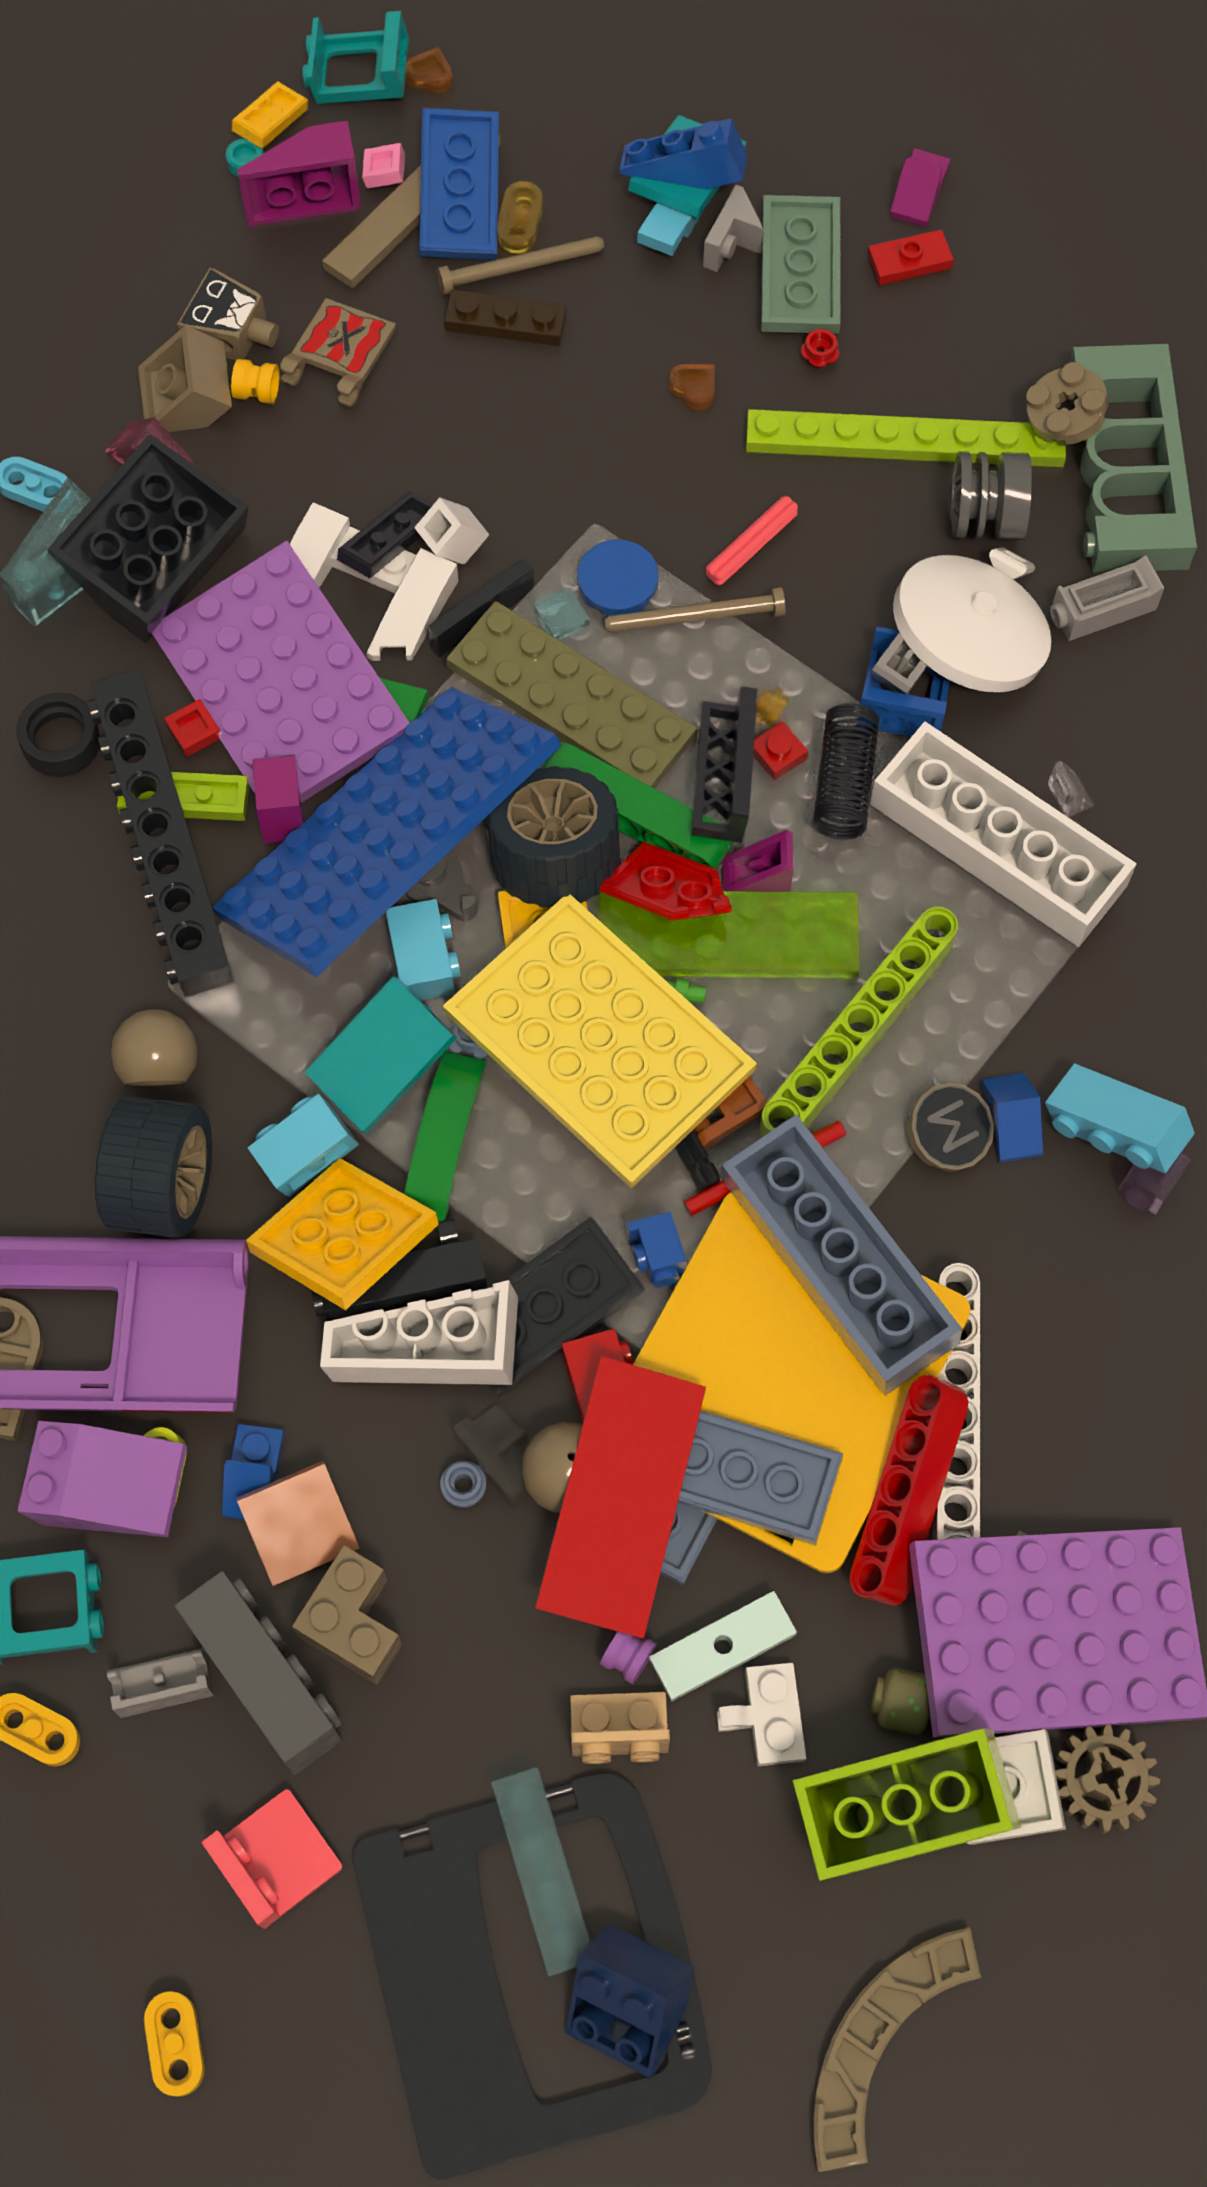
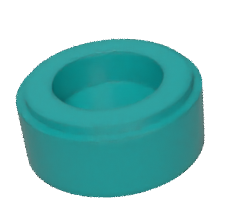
M247 139L234 141L226 150V161L229 171L239 177L237 169L264 154L263 149Z

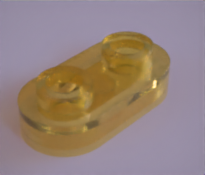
M519 181L511 184L505 191L497 225V234L500 246L508 252L523 253L531 249L535 244L543 210V197L540 188L534 183Z

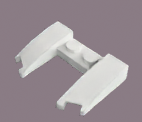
M312 503L290 542L291 547L319 588L331 568L335 567L395 593L367 651V658L372 661H380L382 648L406 647V660L412 661L429 632V625L437 619L458 583L457 564L424 549H420L417 555L404 550L373 577L368 578L337 560L338 548L360 531L350 527L348 517Z

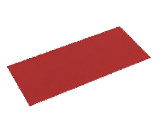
M601 1356L536 1609L644 1639L706 1391L705 1386Z

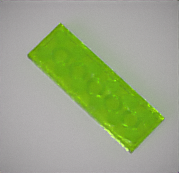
M723 891L724 895L728 896L732 912L671 921L600 893V922L660 976L859 977L858 892Z

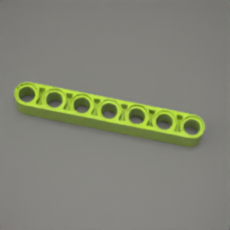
M935 906L927 909L917 919L765 1105L760 1124L761 1138L775 1129L770 1124L773 1119L783 1118L788 1120L797 1114L807 1128L816 1119L950 953L958 930V921L949 909ZM938 929L946 936L941 938L933 937L927 930ZM913 960L920 965V968L909 969L901 962ZM887 991L892 993L895 999L890 1001L882 1000L875 993ZM860 1022L867 1025L870 1030L864 1033L856 1032L849 1025ZM828 1054H836L844 1062L832 1065L827 1063L823 1057ZM802 1086H810L818 1094L813 1097H804L797 1092V1089Z

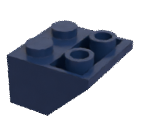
M609 1923L579 1955L565 2033L637 2072L652 2078L687 2008L695 1966Z

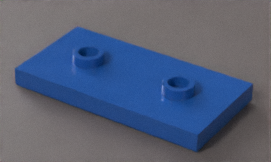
M422 108L419 256L496 260L499 112Z

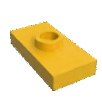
M277 81L232 120V131L263 149L307 111L308 99Z

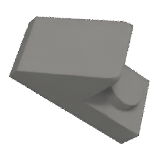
M735 185L704 242L703 267L718 272L725 258L730 259L736 245L756 253H760L762 250L763 227L744 188L739 185Z

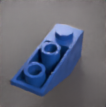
M732 118L721 121H709L701 126L685 130H673L665 135L649 139H637L629 144H625L619 170L623 175L710 189L743 181L748 155Z

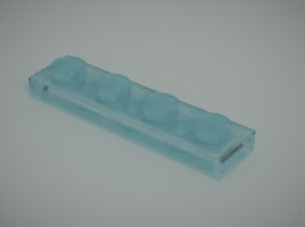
M538 1767L491 1783L548 1976L577 1967L579 1955L590 1944L540 1773Z

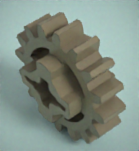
M1108 1724L1101 1728L1100 1736H1097L1093 1728L1088 1726L1082 1730L1084 1742L1072 1735L1066 1741L1068 1748L1072 1752L1059 1751L1055 1757L1059 1763L1064 1765V1769L1055 1770L1057 1781L1063 1782L1064 1786L1059 1790L1060 1799L1068 1798L1071 1803L1067 1807L1065 1814L1071 1816L1076 1812H1080L1083 1815L1081 1827L1084 1829L1089 1827L1095 1820L1098 1821L1099 1830L1102 1834L1110 1831L1112 1822H1115L1121 1832L1130 1828L1128 1815L1135 1821L1140 1822L1146 1817L1140 1805L1151 1807L1157 1801L1152 1794L1147 1792L1148 1788H1153L1160 1784L1159 1778L1149 1776L1148 1770L1157 1761L1155 1758L1143 1759L1141 1756V1752L1147 1745L1144 1741L1134 1746L1128 1742L1130 1730L1125 1729L1118 1737L1113 1736L1111 1724ZM1108 1748L1117 1750L1128 1760L1123 1761L1111 1755ZM1085 1753L1086 1757L1084 1760L1087 1767L1084 1774L1075 1779L1074 1774L1077 1761ZM1102 1771L1104 1774L1113 1773L1115 1782L1110 1786L1107 1783L1098 1784L1096 1776ZM1136 1779L1135 1794L1127 1805L1126 1787L1131 1780ZM1088 1796L1100 1802L1103 1810L1091 1806L1083 1797Z

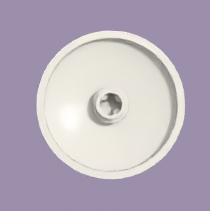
M953 555L929 557L916 563L907 571L895 592L893 600L894 618L907 645L928 667L959 685L985 692L1016 690L1030 683L1037 676L1049 657L1051 633L1047 620L1036 601L1015 580L986 563Z

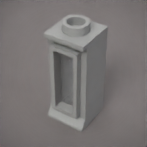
M1146 555L1132 564L1064 588L1062 586L1057 587L1053 604L1050 607L1051 618L1054 625L1058 629L1062 628L1068 641L1157 610L1164 586Z

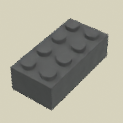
M221 1571L174 1605L294 1776L341 1742L340 1737L335 1731L336 1728L342 1725L338 1716L321 1693L315 1698H312L308 1690L315 1685L294 1654L287 1659L283 1657L281 1652L287 1646L265 1615L260 1620L256 1619L254 1614L261 1609L239 1577L230 1582L224 1572Z

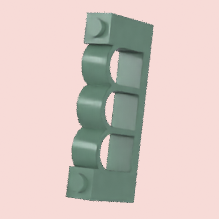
M1169 345L1073 347L1070 363H1080L1084 366V369L1094 372L1102 379L1106 387L1109 403L1150 401L1152 418H1105L1102 427L1090 438L1084 440L1086 444L1081 458L1080 473L1083 481L1092 491L1086 509V521L1091 531L1084 534L1083 551L1085 557L1091 558L1092 573H1106L1132 564L1146 555L1155 571L1189 570L1197 544ZM1156 448L1158 465L1112 466L1102 461L1097 453L1108 449ZM1163 495L1165 514H1118L1110 510L1103 503V500L1114 496Z

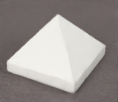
M1004 547L992 549L989 554L993 567L1013 580L1033 573L1035 569L1033 563Z

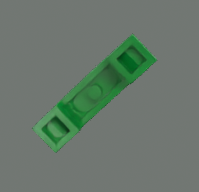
M444 1052L433 1080L420 1124L404 1192L406 1196L435 1211L438 1222L445 1221L455 1188L454 1178L474 1103L478 1101L487 1067V1060L450 1052Z

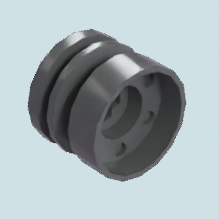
M958 451L954 469L950 475L948 489V514L950 515L954 538L966 537L969 520H971L974 539H981L987 520L993 523L996 539L1023 540L1025 538L1030 516L1032 488L1031 460L1028 453L1001 452L995 471H989L986 452H978L975 467L972 470L971 454L969 451Z

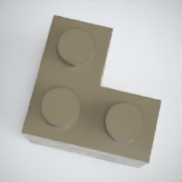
M343 1546L293 1624L292 1628L297 1637L375 1685H378L402 1646L398 1634L367 1616V1613L388 1581L384 1569L348 1547Z

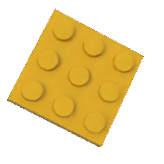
M339 1158L252 1234L246 1242L250 1253L346 1310L436 1228L439 1223L435 1211Z

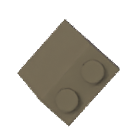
M185 325L138 366L145 432L149 434L206 428L232 407L224 342Z

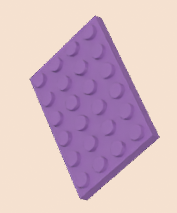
M288 541L283 542L166 616L152 632L195 701L201 699L221 731L218 737L243 776H248V784L254 793L253 759L295 754L302 803L376 756L379 750L404 734L406 726L410 724Z
M1181 1527L914 1541L909 1544L933 1738L953 1737L982 1728L993 1729L994 1734L1042 1729L1100 1727L1108 1724L1115 1726L1203 1720L1207 1718V1688Z

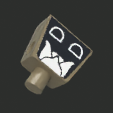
M209 268L177 323L178 331L187 325L223 341L225 357L234 360L238 358L244 359L254 342L273 347L279 334L278 324L266 321L263 297L258 292L213 268Z

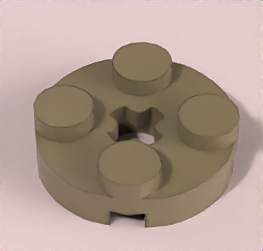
M1077 362L1068 363L1063 368L1049 372L1038 380L1035 385L1031 386L1026 395L1028 402L1027 413L1034 432L1041 439L1053 443L1052 439L1065 440V444H1076L1090 438L1102 427L1105 421L1104 414L1107 411V407H1109V399L1102 379L1094 372L1084 369V366ZM1075 400V408L1068 411L1067 408L1058 410L1062 402Z

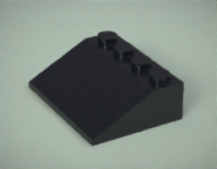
M149 434L50 545L47 552L115 621L147 643L153 636L152 632L160 622L174 612L245 529L249 507L152 434Z

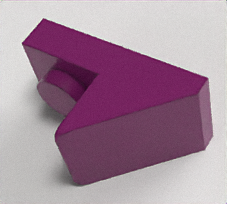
M914 148L911 158L907 157L904 162L890 217L927 227L948 173L951 159Z

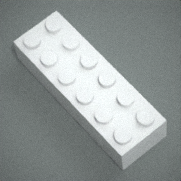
M924 722L874 781L870 801L871 806L1077 947H1080L1127 888L1137 864L927 722Z

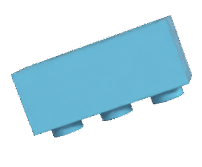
M1075 1063L1045 1102L1053 1120L1052 1125L1062 1135L1068 1138L1079 1137L1090 1142L1101 1152H1115L1127 1157L1137 1167L1142 1169L1150 1167L1165 1174L1195 1134L1185 1107Z

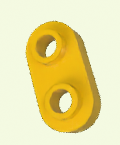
M9 1693L0 1697V1740L48 1766H61L75 1757L80 1747V1734L77 1727L70 1720L18 1693ZM15 1712H21L23 1715L21 1725L17 1728H9L8 1719L10 1715ZM55 1734H62L64 1736L63 1746L58 1750H50V1738Z
M164 1992L150 2001L144 2015L151 2071L154 2083L160 2091L170 2096L181 2097L195 2091L204 2077L205 2065L196 2009L189 1998L177 1992ZM176 2009L180 2013V2022L175 2028L168 2029L164 2024V2015L167 2011ZM179 2060H184L188 2065V2074L182 2080L174 2079L171 2073L173 2064Z

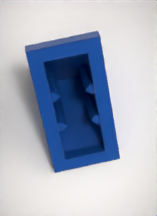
M1025 1073L981 1079L980 1083L984 1101L989 1106L994 1122L993 1140L998 1162L1003 1163L1042 1157L1043 1140L1040 1096Z

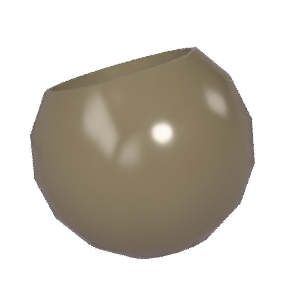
M150 1009L136 1012L121 1023L113 1036L110 1056L114 1072L124 1085H174L186 1083L196 1068L198 1047L194 1033L183 1019L170 1011Z
M561 1422L545 1427L530 1439L522 1454L521 1475L528 1494L539 1506L552 1513H560L573 1465V1461H570L567 1456L569 1454H576L583 1427L580 1423Z

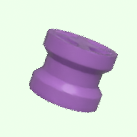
M617 1632L608 1646L600 1665L608 1670L615 1668L622 1672L624 1680L633 1685L648 1663L649 1656L653 1654L657 1643L649 1638L641 1640L636 1636Z

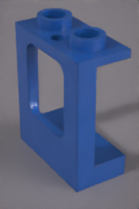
M876 626L860 705L873 709L879 715L878 731L912 737L924 722H927L941 732L950 680L927 666L924 672L930 673L933 677L929 698L880 689L882 683L871 676L872 669L900 631ZM857 718V720L865 721L871 725L874 724L865 718ZM856 723V726H857V727H862V728H866V727H867V726H865V725L857 724V723Z

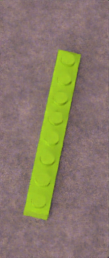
M748 409L746 452L955 462L958 451H969L971 463H975L978 452H986L989 464H997L1001 452L1028 453L1031 466L1064 467L1066 444L1065 440L1052 439L1053 443L1041 439L1034 432L1030 423Z

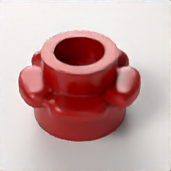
M817 329L810 332L806 338V343L801 346L803 358L808 359L809 363L815 367H824L828 363H834L838 359L840 351L837 349L838 342L835 335L825 329Z

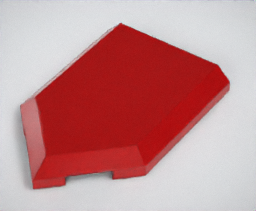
M645 841L622 861L615 869L614 874L604 880V883L600 886L601 893L671 921L722 915L732 912L731 903L728 896L724 895L721 879L716 869Z

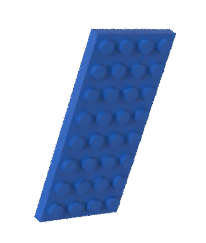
M450 687L446 692L439 695L434 703L417 719L411 721L406 726L404 734L379 750L376 756L364 768L351 776L346 784L328 801L322 803L315 813L300 827L289 833L274 851L266 858L260 860L255 865V868L236 886L227 890L223 898L212 909L221 921L314 977H317L558 750L561 744L555 733Z

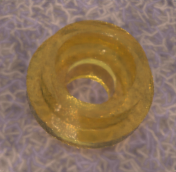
M778 687L774 693L766 689L756 704V712L759 715L755 722L761 724L763 721L770 727L774 724L790 700L782 694L784 691L782 688Z

